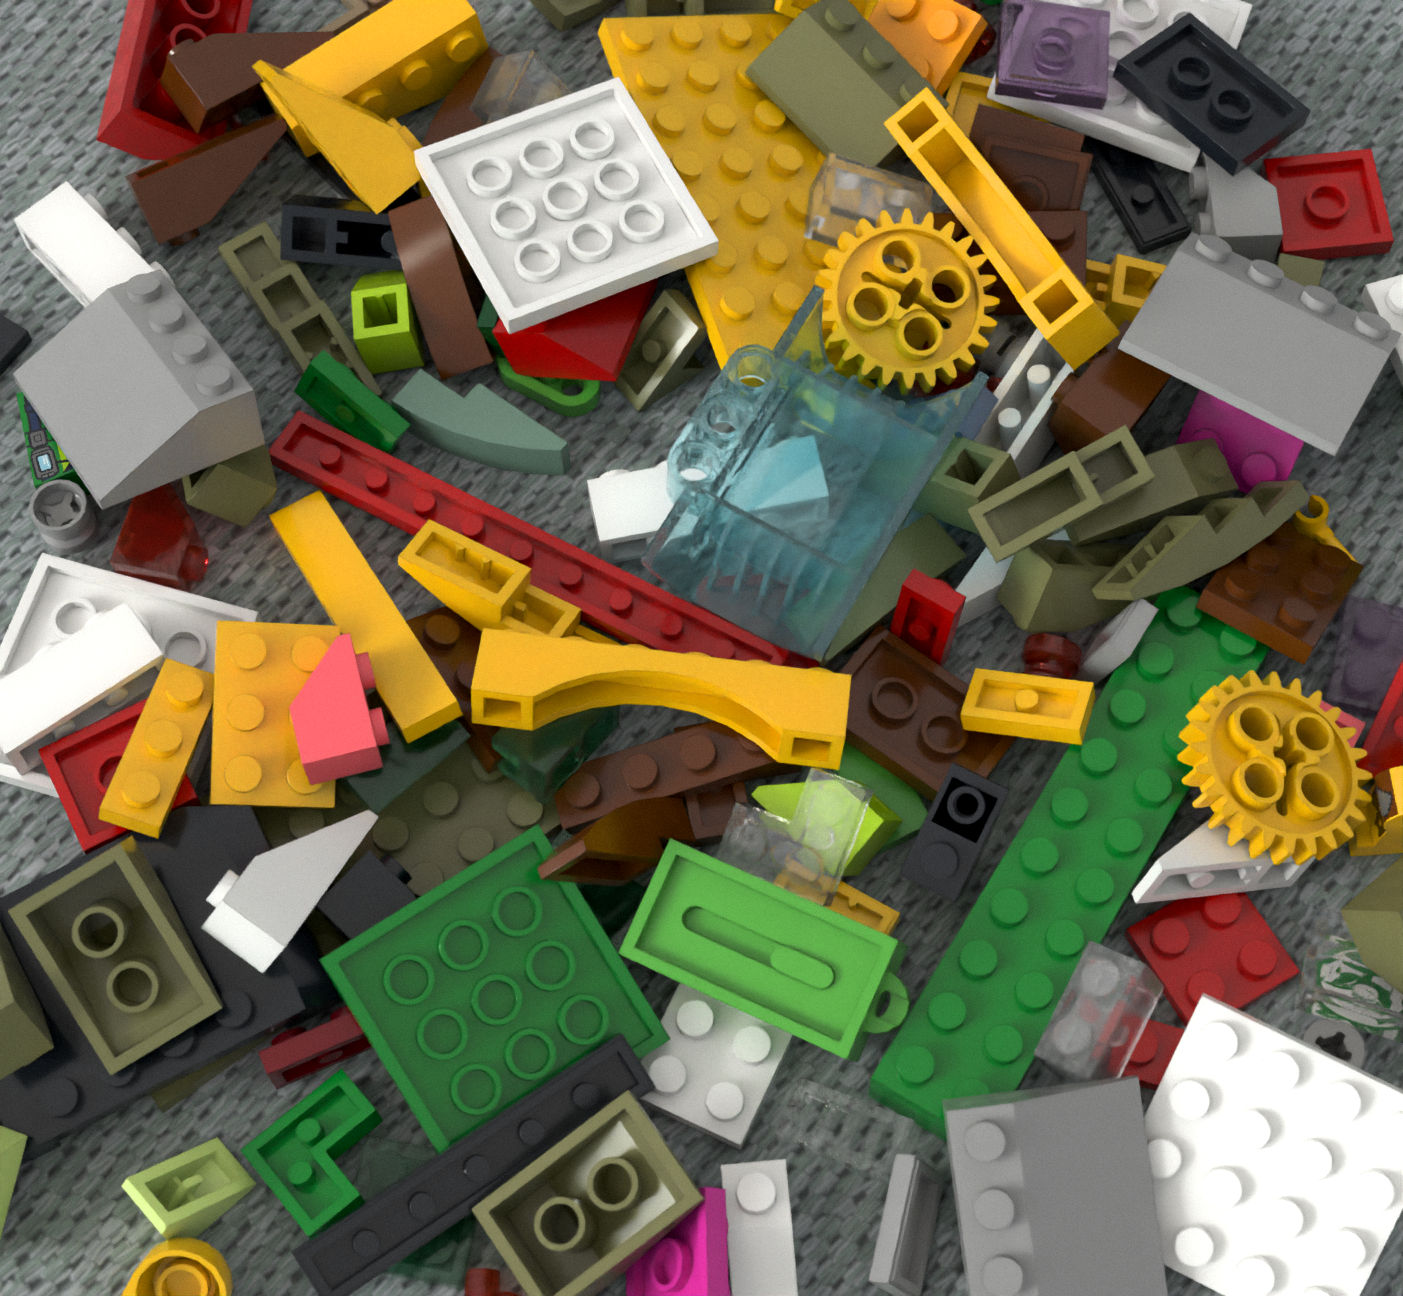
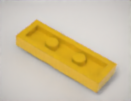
M168 658L165 659L99 810L100 820L156 839L159 838L213 711L214 674Z

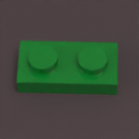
M324 350L309 363L294 390L300 398L335 428L389 455L396 449L411 425L399 415L393 405L381 400L360 382L346 365L338 363Z

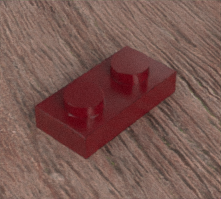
M346 1005L330 1015L329 1022L308 1031L304 1027L287 1030L277 1035L271 1041V1047L258 1053L267 1076L275 1088L279 1089L368 1051L373 1047Z

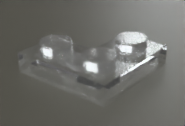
M811 768L791 822L748 803L735 802L715 858L823 907L831 906L874 790L824 769Z

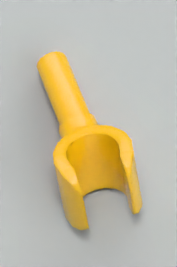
M1309 496L1308 510L1317 518H1307L1298 510L1293 514L1292 525L1301 534L1313 540L1316 539L1323 545H1331L1343 550L1351 560L1357 562L1327 525L1329 515L1328 503L1320 496Z

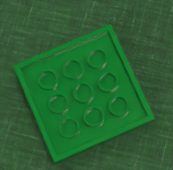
M539 824L319 959L437 1153L617 1033L624 1035L639 1060L670 1040L669 1035L574 882L541 880L537 868L554 849Z

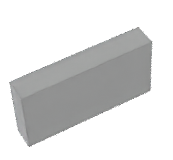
M1143 598L1134 600L1098 632L1073 672L1075 674L1073 678L1077 681L1094 682V686L1130 657L1159 609Z
M895 1155L868 1280L892 1296L921 1295L945 1180L942 1173L916 1155Z

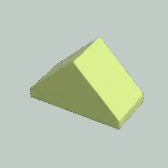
M217 1137L126 1178L122 1187L161 1235L169 1240L178 1237L196 1238L251 1191L257 1183Z

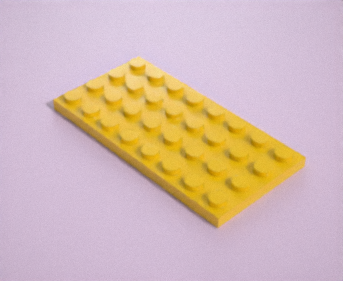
M773 13L603 18L597 33L613 77H619L719 240L718 255L686 266L684 271L729 393L856 381L860 365L854 361L848 366L840 368L838 363L845 352L840 346L825 350L823 346L827 338L832 334V328L819 329L815 327L818 316L827 311V309L812 305L815 293L826 290L814 281L819 269H830L823 261L828 249L841 251L837 244L841 233L846 231L857 238L855 227L859 220L865 218L876 229V220L879 215L866 183L864 182L856 187L745 73L748 66L795 19ZM895 255L882 256L885 266L890 271L902 273ZM862 275L864 282H872L869 275ZM903 294L898 304L908 310L913 299ZM867 301L854 303L857 314L863 319L869 321L880 319V313L872 303ZM916 330L904 331V338L912 348L917 350L929 349L928 341L921 332ZM871 372L867 379H878V375Z

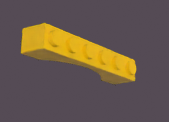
M928 87L923 89L884 122V125L908 157L974 238L984 254H986L1018 303L1045 339L1073 370H1076L1121 334L962 128Z
M483 628L471 686L472 723L533 731L558 718L591 708L623 704L665 706L693 712L727 725L755 742L779 763L839 770L846 736L851 675L833 673L828 669L817 667L802 669L772 665L763 660L739 661L716 658L701 652H688L684 654L653 650L639 644L622 646L591 642L576 636L559 638L528 634L523 630L512 628L504 630Z

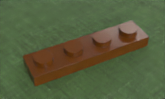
M711 721L550 773L548 777L562 829L569 836L580 832L614 809L635 800L653 797L685 799V797L707 792L791 764L777 762L755 742L727 725Z

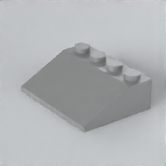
M1191 232L1165 268L1123 336L1118 349L1335 456L1372 391L1401 333L1391 329L1389 322L1375 313L1368 311L1358 313L1338 303L1337 298L1324 288L1314 285L1305 287L1284 277V272L1268 261L1258 259L1251 261L1231 251V246L1219 237L1210 234L1198 235Z
M161 269L135 275L126 282L107 288L13 373L16 384L102 510L265 444L254 389Z
M1137 1075L942 1100L968 1296H1168L1140 1085Z

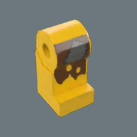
M1403 766L1387 769L1375 776V784L1367 792L1372 796V801L1360 810L1366 819L1353 830L1354 836L1348 840L1350 856L1403 853Z

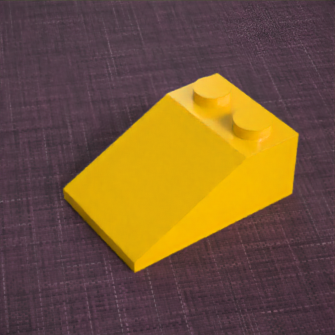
M261 59L252 66L353 193L376 214H379L422 178L415 165L414 151L423 147L405 125L401 126L394 117L386 122L374 112Z

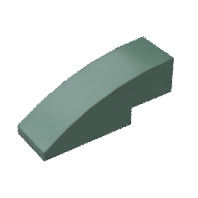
M420 368L391 400L399 415L411 424L407 432L425 443L459 458L493 468L528 474L564 476L571 468L568 442L479 382L463 398Z

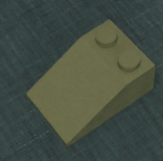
M133 836L128 837L8 910L110 1076L223 1008V1004L164 886Z
M627 1090L471 1210L528 1296H595L619 1278L705 1200V1197L633 1093Z

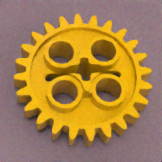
M909 208L904 209L896 224L893 223L886 210L881 211L876 220V229L865 218L860 219L855 227L857 238L851 233L843 231L837 240L841 251L829 248L823 261L830 269H819L814 282L826 290L815 293L812 305L827 309V311L818 316L815 327L819 329L832 328L833 331L823 345L825 350L841 346L845 352L838 366L843 368L854 361L859 364L860 368L856 379L859 383L865 380L871 372L877 374V385L880 392L885 390L892 379L898 380L902 395L908 394L914 380H918L925 393H930L935 386L936 375L947 386L952 384L957 377L955 366L967 373L975 364L971 353L982 355L989 345L988 341L981 334H991L997 326V321L985 314L993 312L1000 304V299L984 294L996 282V276L979 275L978 272L987 260L986 254L970 257L966 253L974 239L971 235L957 243L951 239L955 223L952 221L946 224L941 231L933 229L934 217L931 212L927 213L920 225L913 223V217ZM893 254L900 257L907 266V272L895 273L890 271L885 266L882 256ZM862 275H869L872 282H864ZM942 283L949 286L956 296V302L946 303L940 301L934 295L932 285ZM903 294L913 299L908 310L898 304ZM858 301L872 303L877 307L880 319L871 321L863 319L857 314L854 303ZM939 321H946L950 328L943 329ZM916 330L921 332L928 341L929 349L917 350L912 348L904 338V331Z
M1250 670L1240 680L1230 675L1218 687L1216 685L1212 686L1198 700L1199 703L1185 716L1190 723L1179 733L1178 737L1189 745L1177 755V760L1193 766L1194 769L1181 779L1182 783L1200 788L1202 794L1192 802L1194 808L1210 806L1214 812L1207 825L1210 829L1219 827L1222 824L1230 828L1227 840L1228 845L1232 847L1244 838L1249 841V854L1251 858L1255 859L1269 848L1274 865H1280L1291 856L1297 866H1300L1313 856L1318 860L1323 859L1354 836L1353 830L1366 819L1360 810L1372 801V796L1362 790L1361 787L1373 777L1370 772L1356 766L1368 754L1364 749L1351 748L1348 740L1357 732L1355 727L1339 728L1335 723L1341 713V709L1335 707L1325 712L1320 708L1322 692L1319 690L1315 691L1308 698L1302 696L1300 679L1295 678L1285 688H1282L1280 678L1277 672L1274 671L1268 674L1262 681H1260L1254 670Z

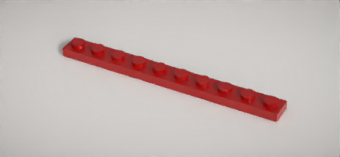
M300 410L296 412L268 450L272 465L413 536H416L430 519L531 568V585L580 608V620L628 644H639L653 650L684 654L688 652H701L716 658L739 661L763 660L772 665L786 667L790 665V652Z

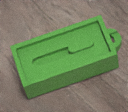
M671 838L618 954L846 1060L855 1062L859 1061L870 1034H887L898 1029L907 1018L911 1004L908 988L896 976L909 946ZM888 993H890L889 1006L886 1012L878 1017Z

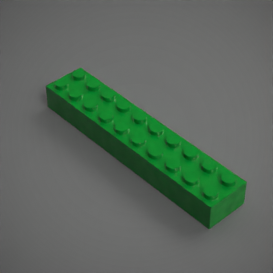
M1185 585L1161 592L1154 604V607L1159 610L1130 657L1115 669L1094 704L1082 745L1070 744L871 1077L869 1097L947 1142L942 1100L1017 1091L1020 1089L1191 792L1193 786L1184 785L1181 779L1194 768L1177 760V755L1189 745L1178 737L1179 733L1190 723L1185 717L1186 714L1199 703L1198 700L1212 686L1216 685L1218 687L1228 676L1233 675L1240 680L1250 670H1254L1258 675L1268 657L1271 647L1196 608L1202 594Z

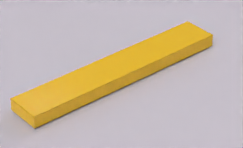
M318 490L270 514L269 518L277 534L335 626H341L340 635L350 633L356 654L368 651L376 682L374 690L407 743L409 744L463 715L457 699L322 492Z

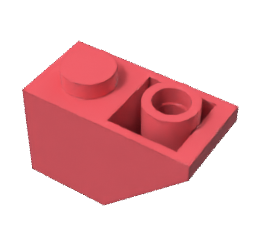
M350 633L336 637L289 707L302 765L310 785L382 768L383 763L379 746L390 743L382 708L370 710L365 690L376 688L368 651L356 654Z

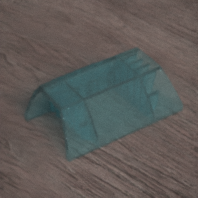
M814 285L773 351L758 344L745 345L738 348L730 356L672 446L667 459L666 494L674 506L643 553L641 563L652 574L687 600L782 649L822 661L986 387L989 376L978 371L972 382L952 393L931 400L905 405V402L902 400L896 401L881 394L882 390L878 387L872 390L858 383V377L852 375L849 379L834 372L835 365L830 363L827 358L822 335L823 297L825 290ZM745 377H755L765 384L759 387H751L745 385L740 380ZM725 422L731 424L736 430L731 433H720L713 430L710 426L715 423ZM695 468L704 472L707 477L692 481L684 478L680 472Z

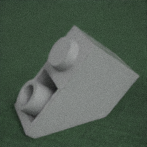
M1201 152L1198 166L1191 168V173H1189L1188 177L1190 199H1199L1201 211L1196 213L1194 233L1198 235L1210 234L1219 237L1231 246V251L1251 261L1258 259L1274 263L1283 237L1276 187L1248 167L1232 177L1204 152Z

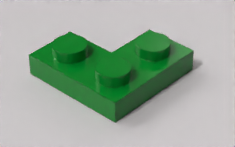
M341 1068L240 1151L307 1236L312 1238L366 1202L334 1161L384 1120Z

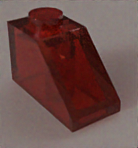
M170 483L132 498L110 563L115 573L190 593L193 581L200 582L206 573L209 556L208 549L204 547L195 524Z

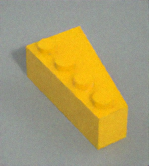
M393 0L282 70L362 106L387 122L392 117L398 118L447 96L465 71L488 48V44L477 13L467 0ZM264 81L260 83L274 112L284 118L288 127L287 131L303 154L309 157L320 152Z

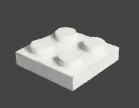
M679 983L661 1020V1024L669 1035L670 1040L644 1056L641 1060V1064L656 1088L637 1101L741 1150L794 1035Z

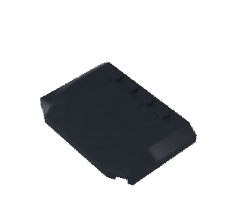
M182 806L169 813L158 839L132 831L0 898V924L41 1005L54 1045L53 1049L39 1056L32 1063L19 1068L0 1080V1125L28 1136L20 1166L60 1147V1140L281 1027L289 1030L344 1001L319 961L324 955L307 919L304 920L287 946L264 973H261L201 929L216 908L206 899L230 869L238 876H241L255 856L274 849L256 810L252 806ZM133 836L164 886L223 1004V1008L110 1076L8 910L128 837Z

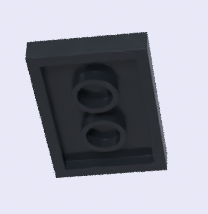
M1190 12L1117 61L1112 76L1232 177L1303 127L1311 111Z

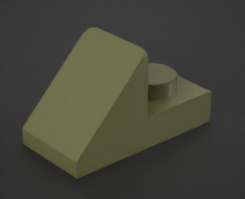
M667 289L662 292L642 320L617 382L612 381L638 412L645 410L705 369L703 364L695 357L694 352L707 336L706 327L700 313L678 289Z

